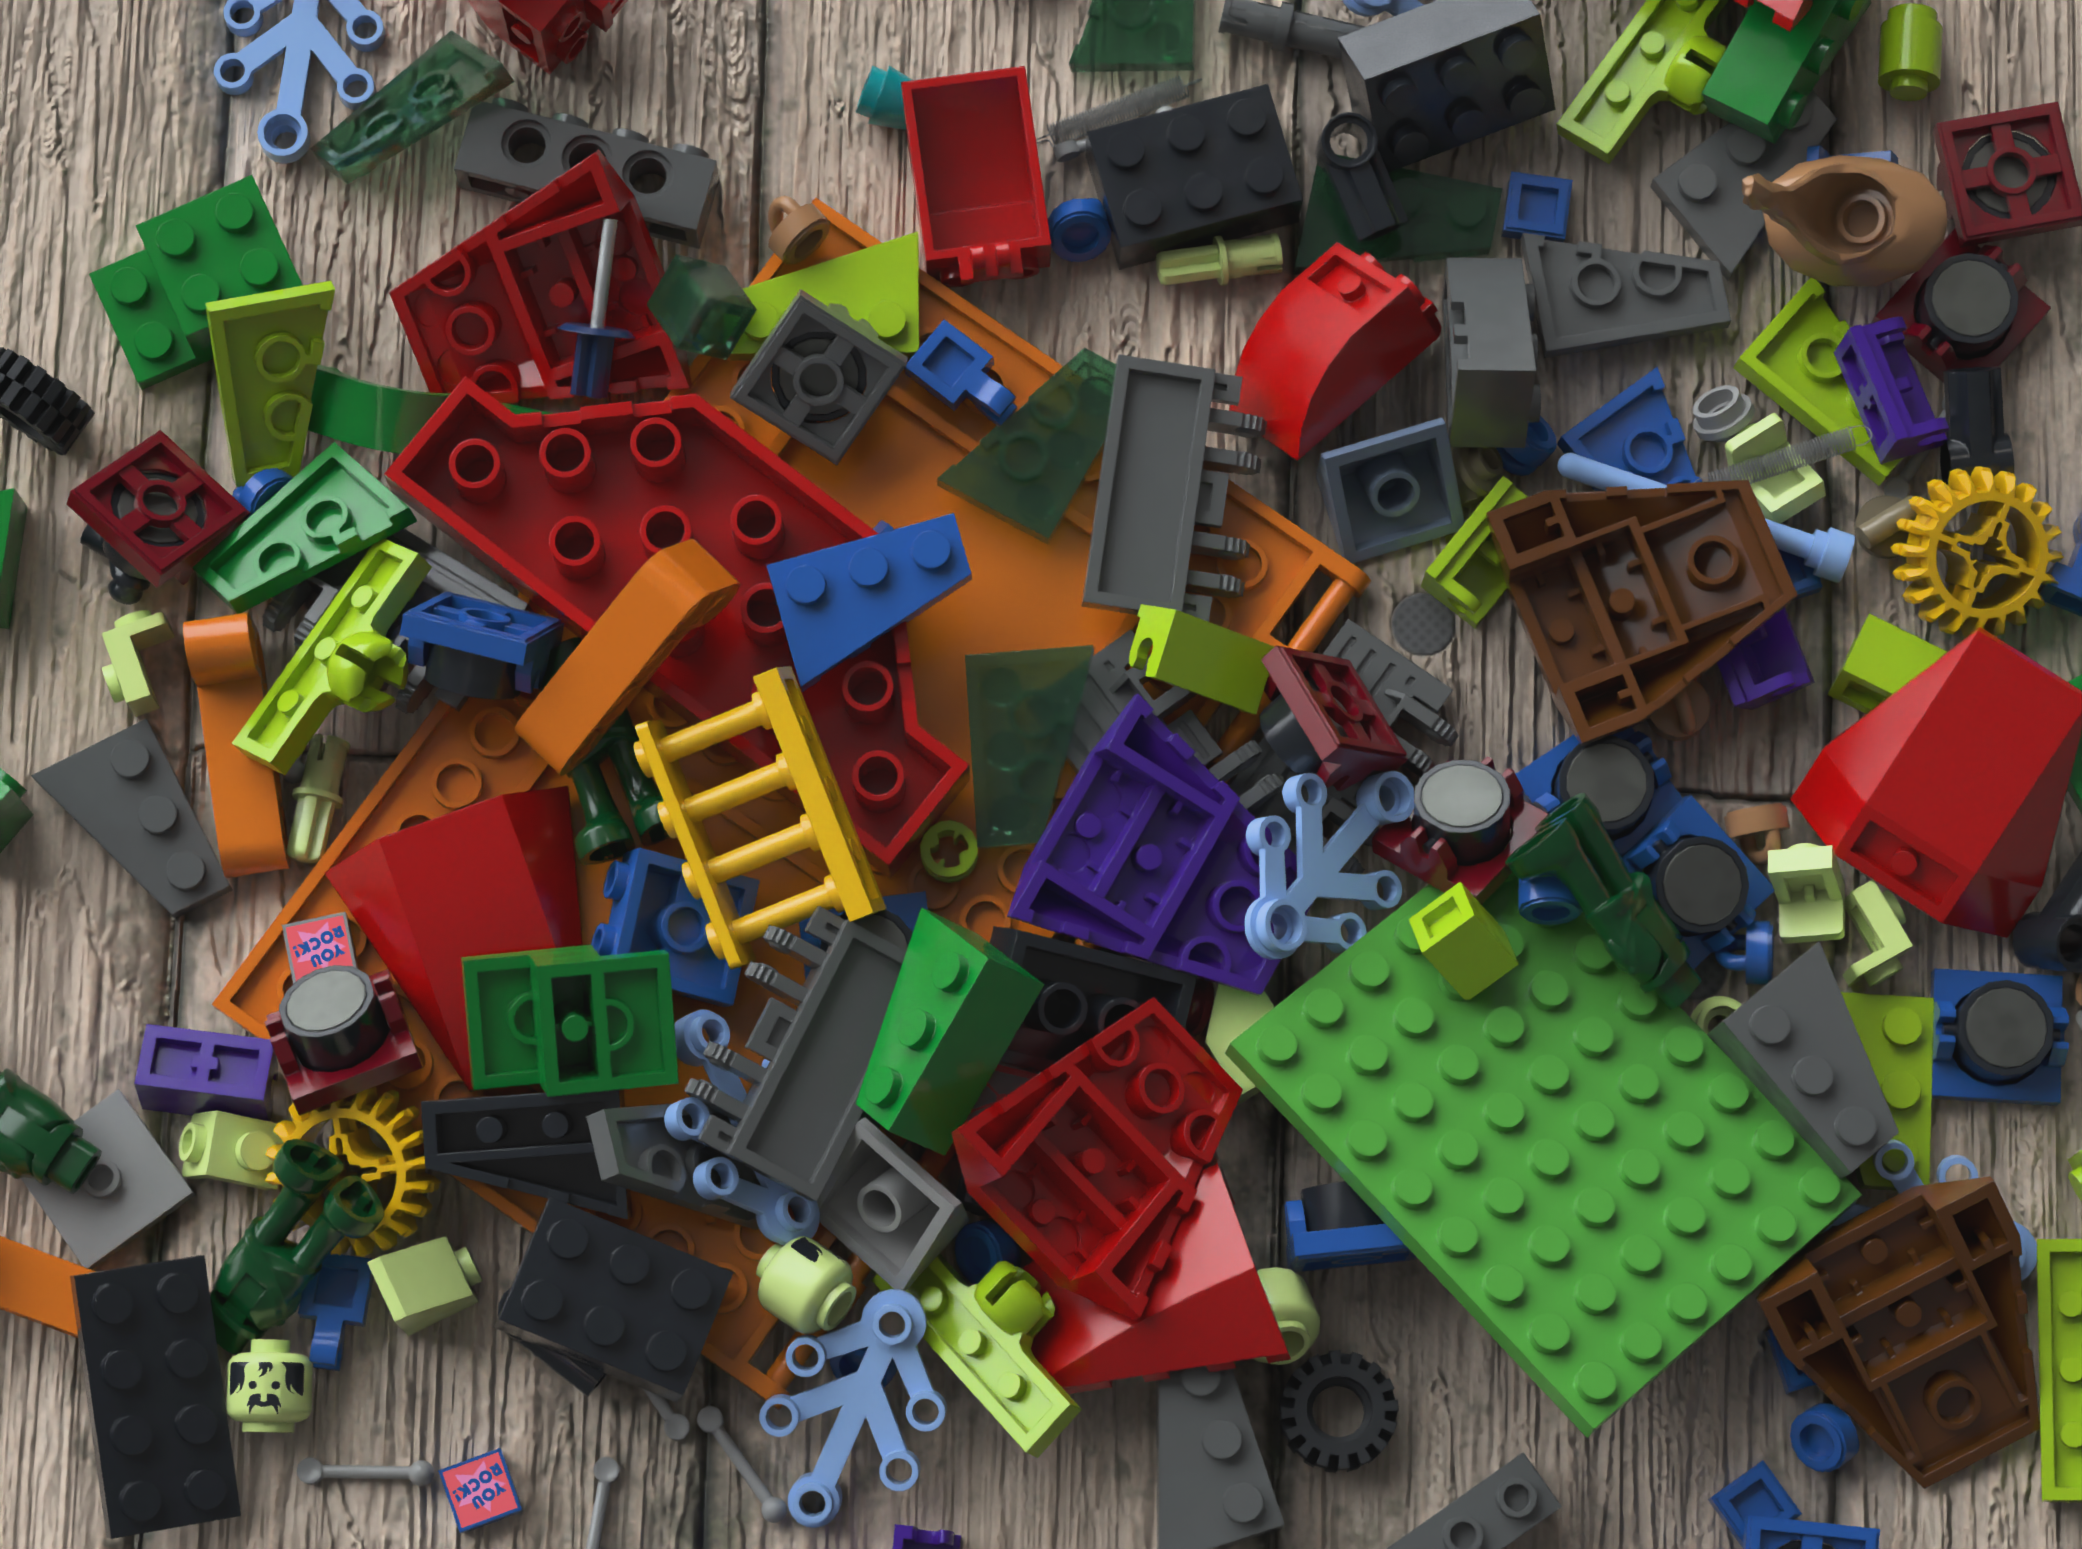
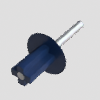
M603 218L591 323L566 322L557 327L561 330L577 333L570 390L572 395L599 399L607 398L615 338L635 339V336L629 330L605 326L618 221L615 219Z

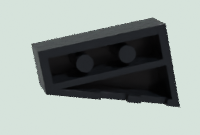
M624 1089L547 1097L545 1092L422 1101L425 1168L547 1199L552 1197L566 1204L630 1219L632 1217L631 1190L601 1181L586 1116L603 1109L625 1107Z

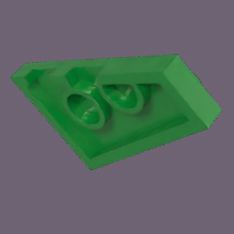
M333 442L192 568L210 590L235 613L240 614L418 521L411 509L339 445Z

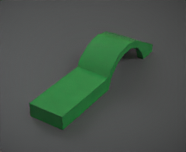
M317 365L311 396L313 406L308 431L361 447L401 454L451 393L420 392L375 384L344 374L337 368ZM501 403L514 414L541 411L516 406L512 404ZM541 411V412H542V415H544V414H552V413H550V412Z

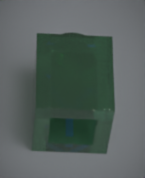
M676 254L646 304L677 349L728 360L757 311L754 304L726 266Z

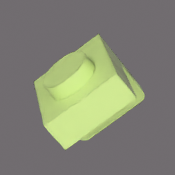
M1772 413L1761 421L1749 424L1736 433L1725 444L1728 468L1729 466L1732 467L1733 464L1735 466L1736 463L1738 465L1739 462L1742 466V461L1745 465V460L1748 464V459L1751 463V458L1754 462V457L1757 461V456L1760 460V455L1763 458V454L1766 457V453L1769 456V452L1772 455V451L1775 454V450L1778 453V449L1781 451V448L1784 450V447L1787 449V446L1790 448L1791 445L1787 442L1784 421L1776 413ZM1808 464L1807 466L1804 465V467L1801 466V468L1782 474L1779 473V475L1776 474V476L1773 475V477L1770 476V478L1767 477V479L1764 478V480L1761 479V481L1758 480V482L1755 481V483L1752 482L1750 484L1764 518L1778 523H1783L1826 496L1824 480Z
M140 610L117 619L114 622V629L102 633L112 664L102 667L108 689L113 701L118 703L125 700L135 717L160 709L140 650L175 637L171 625L163 612L152 615L149 610Z
M1800 843L1788 849L1769 850L1768 875L1779 903V935L1782 942L1789 944L1842 939L1845 936V882L1833 846Z
M1871 880L1851 891L1845 898V910L1871 952L1869 956L1851 965L1842 975L1848 986L1865 978L1868 985L1873 987L1903 969L1899 959L1913 946L1901 926L1906 923V917L1898 900L1889 890L1881 892L1875 880Z
M218 1110L194 1113L191 1122L185 1126L179 1142V1156L184 1161L182 1177L190 1179L210 1178L262 1190H277L278 1185L265 1182L266 1175L273 1171L274 1161L265 1155L267 1149L276 1144H284L273 1131L277 1123Z

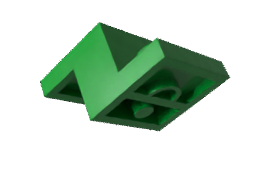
M252 175L135 225L146 249L89 273L141 390L214 359L205 303L303 286Z
M592 945L461 957L471 1085L474 1090L540 1084L546 1096L553 1097L679 1084L669 953L666 950L600 956Z

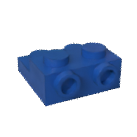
M640 847L624 853L622 862L614 860L608 869L603 890L604 897L613 900L608 924L600 923L597 926L591 942L600 956L666 950L669 953L672 994L721 1007L732 1006L741 967L731 970L726 959L719 960L715 956L706 935L705 927L711 920L702 898L696 900L691 895L682 874V863L687 862V860ZM743 875L726 881L740 917L753 913L760 880Z

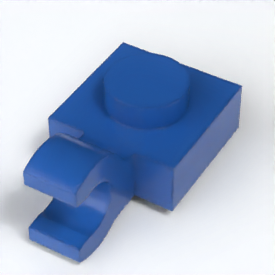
M945 319L911 357L904 368L905 374L954 412L967 397L984 416L1002 428L1017 410V406L1013 404L1016 396L1003 385L986 375L994 365L993 356Z
M330 1253L322 1262V1269L303 1290L298 1315L300 1318L316 1320L309 1360L313 1363V1368L339 1372L344 1350L345 1326L365 1327L374 1279L367 1262L373 1259L343 1254L331 1255Z

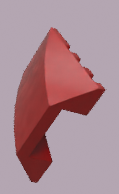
M597 150L389 292L430 393H452L466 376L501 403H515L521 399L549 397L551 400L574 398L576 396L570 394L577 333L561 330L557 327L566 322L591 323L603 218L618 220L605 326L629 330L635 336V339L615 338L608 392H611V394L635 393L639 389L667 387V390L691 387L692 383L684 333L662 317H667L683 329L681 312L637 200L600 150Z
M568 786L495 796L380 837L324 872L470 1092L475 1090L471 1085L461 957L583 945Z
M1154 997L952 1131L951 1134L967 1192L1060 1287L1132 1320L1141 1318L1149 1300L1146 1293L1155 1273L1163 1269L1173 1247L1169 1242L1181 1215L1188 1213L1196 1196L1197 1190L1194 1187L1204 1165L1211 1162L1243 1089Z
M1216 1151L1211 1162L1204 1165L1194 1187L1197 1193L1188 1213L1181 1215L1169 1244L1173 1247L1161 1271L1155 1273L1146 1296L1149 1297V1300L1141 1318L1132 1320L1058 1286L1035 1261L1022 1268L1039 1282L1041 1297L1047 1291L1056 1305L1052 1319L1034 1337L1031 1350L1037 1361L1068 1394L1112 1388L1113 1380L1142 1376L1145 1382L1170 1379V1371L1206 1366L1209 1372L1236 1368V1361L1266 1357L1268 1363L1291 1360L1274 1310L1260 1280L1234 1207L1235 1202Z

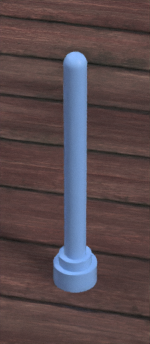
M1574 453L1562 455L1557 464L1558 471L1562 476L1606 491V487L1627 486V490L1666 488L1667 486ZM1765 518L1778 550L1804 558L1803 564L1814 568L1813 575L1836 583L1840 582L1853 550L1855 535L1829 527L1827 532L1815 529L1814 533L1810 534Z

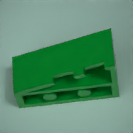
M1754 0L1753 5L1750 6L1702 92L1709 113L1775 144L1786 128L1791 130L1797 124L1804 111L1807 96L1828 69L1844 42L1871 5V0H1813L1811 9L1791 31L1772 22L1775 10Z

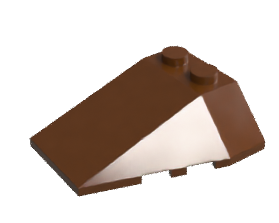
M1749 480L1667 484L1666 488L1627 490V486L1606 487V491L1566 493V489L1545 490L1486 513L1503 576L1514 607L1554 703L1581 746L1642 724L1797 597L1795 587Z
M1990 1176L1913 1186L1819 1235L1782 1267L1756 1297L1784 1355L1822 1389L1841 1410L1845 1411L1872 1440L1924 1489L2040 1429L2033 1354L2028 1347L2025 1314H2028L2027 1296L2022 1289L2019 1256L2022 1255L2021 1238L2005 1202Z

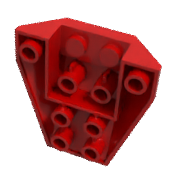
M1979 627L1826 744L1790 800L1825 845L1833 846L1837 857L1940 923L2008 938L2044 884L2082 735V691Z

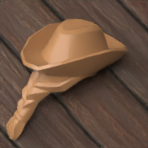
M1837 155L1798 163L1773 182L1766 180L1759 173L1742 179L1743 203L1752 210H1762L1769 245L1792 270L1831 286L1876 287L1917 272L1944 242L1948 222L1944 198L1924 174L1885 159Z

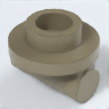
M1450 447L1461 506L1468 507L1483 501L1485 496L1489 494L1502 477L1503 462L1498 450L1489 447Z
M1889 495L1878 496L1862 506L1856 516L1854 530L1858 543L1866 552L1883 559L1900 556L1893 554L1890 547L1898 542L1907 543L1909 532L1901 531L1897 527L1896 522L1900 518L1915 520L1917 513L1911 509L1908 501L1912 499V495L1904 499Z

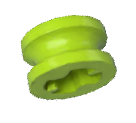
M953 820L940 821L931 826L923 835L920 845L922 865L926 872L935 880L945 883L959 882L968 877L975 869L978 860L977 839L973 832L963 823ZM953 836L954 845H957L960 840L965 843L967 850L959 854V865L947 868L945 867L944 859H941L939 863L933 860L931 854L939 850V839L942 837Z

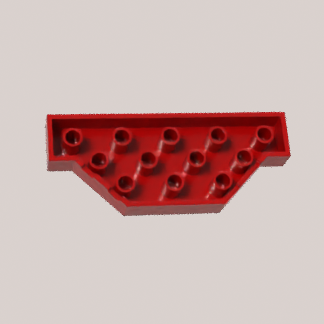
M465 376L384 473L393 494L553 618L561 619V622L565 623L564 626L576 636L581 637L582 640L637 571L653 555L666 547L695 539L740 582V588L729 604L710 622L687 632L643 687L691 725L751 702L752 694L758 692L753 677L776 667L791 666L801 690L767 565L879 534L696 393L670 396V400L632 404V401L583 406L578 411L544 415H542L541 411L514 414ZM905 621L871 643L870 648L852 660L848 658L821 676L819 682L804 692L801 690L867 860L889 879L893 877L922 841L923 835L938 821L970 781L969 764L918 725ZM763 725L717 743L719 747L750 771H755L776 762V755L782 753L773 728L766 730ZM785 786L776 790L806 813L797 789L790 791Z

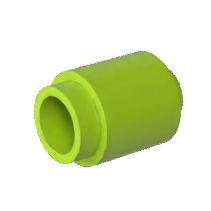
M1900 4L1888 10L1887 20L1881 24L1878 84L1881 88L1889 91L1890 95L1895 99L1902 101L1921 100L1927 96V93L1936 90L1940 86L1943 26L1937 21L1935 9L1923 4Z

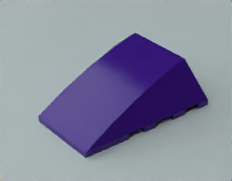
M1135 694L1087 756L1029 856L1020 876L1007 917L1259 996L1263 993L1281 959L1269 960L1258 955L1250 946L1245 934L1244 924L1247 910L1260 897L1259 856L1250 850L1246 841L1247 827L1256 818L1239 802L1240 797L1223 780L1219 781L1194 756L1196 752L1177 733L1173 734L1152 713L1154 709L1139 694ZM1266 827L1265 839L1268 842V844L1271 845L1272 833L1270 829ZM1289 848L1284 851L1286 890L1297 879V856ZM1311 904V905L1309 906V908L1304 912L1305 915H1307V913H1308L1309 909L1311 908L1312 904ZM1271 921V930L1274 933V926Z

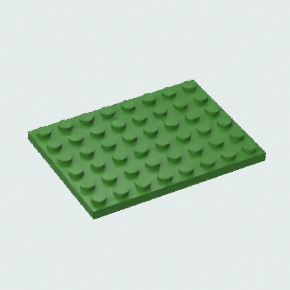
M1513 873L1482 906L1505 931L1519 965L1472 999H1463L1422 954L1409 922V918L1444 894V892L1428 884L1230 1042L1225 1054L1588 1438L1858 1201L1862 1193L1846 1177L1840 1179L1736 1064L1680 1006L1670 1010L1655 990L1644 993L1640 988L1639 982L1633 980L1626 972L1620 970L1615 965L1612 957L1606 951L1603 941L1594 928L1586 922L1584 912L1570 922L1555 925L1536 924L1522 917L1518 910L1519 878Z

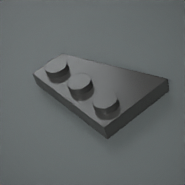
M1812 89L1807 96L1804 111L1797 124L1791 130L1786 128L1775 144L1729 122L1652 180L1650 187L1710 260L1719 261L1721 273L1728 281L1753 242L1766 226L1762 210H1752L1743 203L1742 179L1759 173L1766 180L1773 182L1796 164L1807 162L1808 146L1821 145L1833 128L1837 118Z
M1522 234L1520 241L1529 284H1534L1535 315L1544 358L1728 328L1731 323L1719 261L1645 250L1638 254L1604 249L1602 244L1579 241L1577 245L1545 240L1543 235Z
M147 718L31 775L175 919L233 891Z
M671 1104L603 1109L586 1116L601 1181L754 1230L759 1229L755 1213L720 1198L717 1200H707L698 1194L693 1184V1173L696 1167L715 1157L729 1159L736 1166L739 1178L761 1186L754 1170L693 1139L680 1141L672 1137L664 1123L665 1112ZM707 1106L710 1115H714L731 1124L727 1116ZM683 1109L682 1120L691 1129L693 1124L692 1118ZM711 1169V1180L716 1187L720 1188L721 1178L717 1171Z

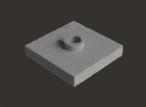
M119 1089L74 1121V1124L83 1129L82 1138L102 1151L97 1164L77 1192L71 1194L53 1181L48 1185H43L36 1179L21 1178L82 1265L91 1270L95 1269L196 1195Z

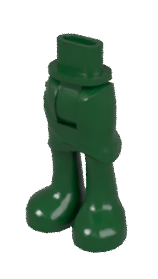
M581 637L565 640L559 646L550 650L548 666L539 688L540 692L582 641ZM627 708L588 756L567 773V777L572 778L586 821V826L575 838V850L580 863L584 865L600 864L622 858L624 853L634 850L636 847L632 834L613 800L599 766L608 757L611 759L624 791L641 843L644 846H650L670 837L664 829L658 813V803L663 801L659 788L652 777L647 778L637 761L634 752V742L639 741V737Z
M1579 793L1549 813L1536 826L1537 834L1517 848L1507 858L1505 864L1516 877L1523 881L1548 874L1559 879L1579 903L1585 914L1586 922L1594 928L1603 941L1604 947L1612 957L1615 965L1620 970L1626 972L1633 980L1639 982L1640 988L1644 993L1655 990L1670 1010L1675 1009L1692 994L1702 981L1686 961L1691 952L1686 942L1682 941L1683 937L1671 918L1656 901L1649 876L1642 872L1629 873L1621 855L1603 825L1599 809L1586 793Z
M6 1068L3 1072L0 1071V1171L11 1175L14 1179L24 1177L36 1179L43 1185H48L53 1181L69 1193L74 1194L80 1189L97 1164L102 1151L82 1138L83 1129L74 1124V1120L50 1097L25 1083L20 1076L10 1069Z
M299 1139L287 1140L275 1155L273 1172L282 1183L283 1188L263 1217H255L251 1221L244 1236L226 1257L213 1284L210 1299L217 1344L231 1354L240 1353L249 1340L260 1339L273 1326L284 1325L285 1321L297 1311L302 1299L303 1290L322 1269V1262L338 1243L346 1236L352 1239L366 1237L376 1229L384 1217L382 1203L374 1189L364 1179L350 1175L337 1182L324 1201L323 1211L300 1242L296 1243L286 1239L314 1202L332 1185L343 1170L344 1164L339 1157L314 1143Z

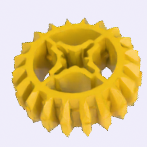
M1976 466L1971 476L1965 470L1949 471L1948 485L1942 480L1937 479L1927 482L1931 501L1918 496H1913L1912 499L1908 500L1911 509L1917 513L1915 520L1900 518L1896 522L1897 527L1901 531L1909 532L1907 543L1898 542L1890 547L1893 554L1904 556L1907 561L1906 564L1897 567L1892 572L1895 579L1913 581L1902 594L1905 602L1910 604L1921 603L1918 617L1929 623L1938 620L1939 630L1951 635L1961 629L1963 636L1968 637L1981 627L1994 636H2000L2005 634L2006 620L2017 626L2027 623L2023 605L2025 604L2036 609L2046 606L2043 597L2037 590L2040 584L2058 583L2051 574L2046 573L2048 562H2060L2064 558L2060 551L2048 549V542L2056 539L2062 531L2056 525L2042 524L2053 508L2047 502L2038 501L2032 503L2037 491L2033 485L2021 483L2016 486V477L2013 473L2000 471L1997 475L1993 476L1991 469L1987 467ZM1981 502L1978 512H1971L1963 527L1952 532L1944 530L1947 523L1959 511L1967 506ZM2006 516L2010 520L2015 532L2017 555L2013 554L2007 545L2006 536L2010 523L2005 521ZM1957 543L1971 546L1977 544L1976 546L1984 547L1983 553L1996 558V563L1970 558L1971 552L1959 548ZM1937 550L1941 551L1947 559L1948 570L1945 582L1949 584L1948 589L1944 586L1938 572ZM2000 574L2009 575L2007 581L1998 591L1986 599L1974 602L1977 592L1983 593L1988 582L1993 577Z
M375 1086L302 1115L298 1114L293 1103L288 1109L293 1121L283 1120L277 1123L273 1130L284 1143L292 1139L314 1143L319 1131L332 1119L334 1134L329 1136V1151L339 1157L342 1163L348 1160L350 1165H360V1168L376 1167L360 1176L374 1189L376 1194L377 1184L380 1179L390 1174H397L394 1194L384 1210L382 1221L376 1229L363 1238L352 1239L347 1236L344 1237L331 1251V1255L344 1254L352 1246L356 1256L365 1257L373 1252L375 1244L383 1251H386L397 1245V1234L408 1237L418 1229L414 1216L424 1217L432 1210V1204L422 1193H432L438 1190L441 1181L435 1176L425 1173V1156L422 1143H424L423 1129L415 1131L411 1125L418 1117L419 1108L410 1106L401 1112L396 1111L399 1103V1092L394 1090L385 1092L378 1099ZM368 1126L382 1136L390 1150H383L372 1142L368 1133ZM276 1144L269 1147L265 1155L274 1161L275 1155L284 1144ZM343 1169L328 1190L331 1191L337 1182L347 1176H358L357 1172H347L346 1169ZM273 1171L266 1175L265 1182L272 1185L282 1184ZM322 1195L314 1202L292 1231L306 1224L311 1228L323 1211L325 1199Z

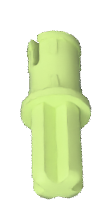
M1277 233L1223 240L1221 235L1214 236L1212 245L1161 251L1156 255L1157 276L1163 285L1217 278L1219 285L1225 286L1228 284L1229 279L1259 274L1282 273L1283 270L1282 248Z
M322 734L313 735L309 741V750L301 786L294 788L292 792V797L297 801L286 851L288 857L302 863H317L324 855L335 809H340L343 805V798L338 793L347 753L351 745L346 740L327 735L326 743L323 742L324 736Z

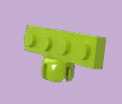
M1646 0L1556 123L1558 135L1610 164L1651 106L1658 101H1670L1693 115L1709 111L1702 92L1727 47L1710 38L1706 31L1728 0Z
M387 539L373 544L232 744L247 757L286 775L296 759L304 752L308 742L325 718L336 706L346 704L356 710L367 713L380 711L392 705L396 701L395 698L380 691L384 682L398 689L404 690L409 670L406 653L402 648L392 644L394 641L386 638V634L404 606L414 596L417 588L432 566L418 553Z
M2037 1239L2042 1502H2082V1239Z
M939 1254L912 1285L905 1290L915 1296L925 1310L927 1326L923 1339L1026 1453L1038 1458L1082 1410L1037 1361L1031 1350L1034 1337L1052 1319L1056 1305L1047 1291L1041 1297L1039 1293L1041 1286L1034 1277L1020 1267H1014V1264L1006 1260L998 1261L978 1284L969 1286L945 1258ZM878 1274L871 1280L880 1291L894 1289Z

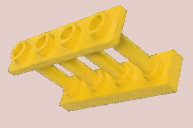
M791 666L776 667L754 676L753 679L758 692L752 694L751 702L673 734H667L662 720H650L635 726L639 741L634 742V752L637 761L647 778H655L663 801L658 803V813L661 822L672 839L678 837L687 862L682 863V874L685 883L696 900L702 898L711 920L705 927L709 944L719 960L726 959L731 970L748 965L750 961H756L750 942L763 937L769 925L781 929L811 918L817 906H821L826 910L835 908L838 913L845 911L849 922L863 919L887 909ZM761 725L766 730L773 728L782 753L776 755V762L694 796L691 795L678 759ZM785 786L790 791L797 789L806 814L800 816V823L717 857L715 856L702 820ZM809 847L814 852L821 850L830 875L824 877L825 884L743 917L739 916L727 886V880Z

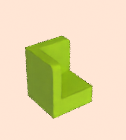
M1461 881L1409 918L1422 954L1465 1000L1472 999L1519 965L1503 928Z

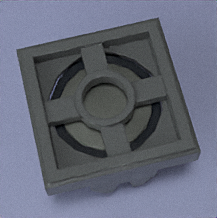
M800 289L731 390L730 398L835 465H838L907 365L908 357L878 339V333L867 320L862 318L856 321L849 315L848 309L842 304L830 303L827 306ZM771 368H772V386H773V389H772V387H771Z

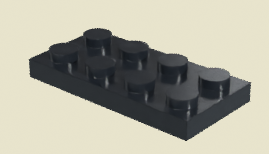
M196 1255L71 1275L70 1282L106 1537L114 1539L241 1516L205 1256Z

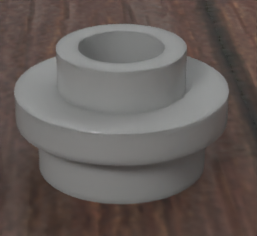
M1725 385L1716 387L1704 393L1695 402L1692 410L1695 416L1693 427L1698 437L1702 440L1720 443L1727 442L1749 424L1754 416L1755 408L1750 398L1745 394H1740L1735 386Z

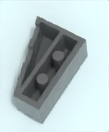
M1446 258L1442 310L1450 447L1525 448L1528 423H1539L1541 412L1540 384H1534L1538 362L1537 334H1531L1530 322L1534 321L1535 313L1534 284H1525L1522 258Z
M1820 941L1707 1033L1840 1179L1852 1173L1899 1133Z
M1206 1366L1170 1371V1379L1157 1380V1549H1225L1281 1530L1285 1524L1233 1369L1209 1372Z

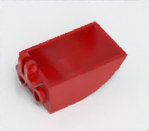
M628 0L468 1L491 32L550 75L561 61L568 64L577 57L587 42L588 33L586 31L593 23L604 32H607L613 25V18Z
M1025 66L901 82L925 272L946 287L957 288L968 286L975 282L1005 278L1012 280L1025 279L1037 275L1040 272V268L1050 267L1051 239Z
M1336 242L1282 289L1258 320L1242 351L1235 376L1243 377L1238 406L1230 405L1229 411L1263 417L1267 424L1265 435H1262V437L1298 461L1439 338L1442 327L1435 315L1438 310L1434 303L1424 297L1416 285L1405 275L1399 274L1395 278L1388 274L1371 254L1364 252L1359 256Z

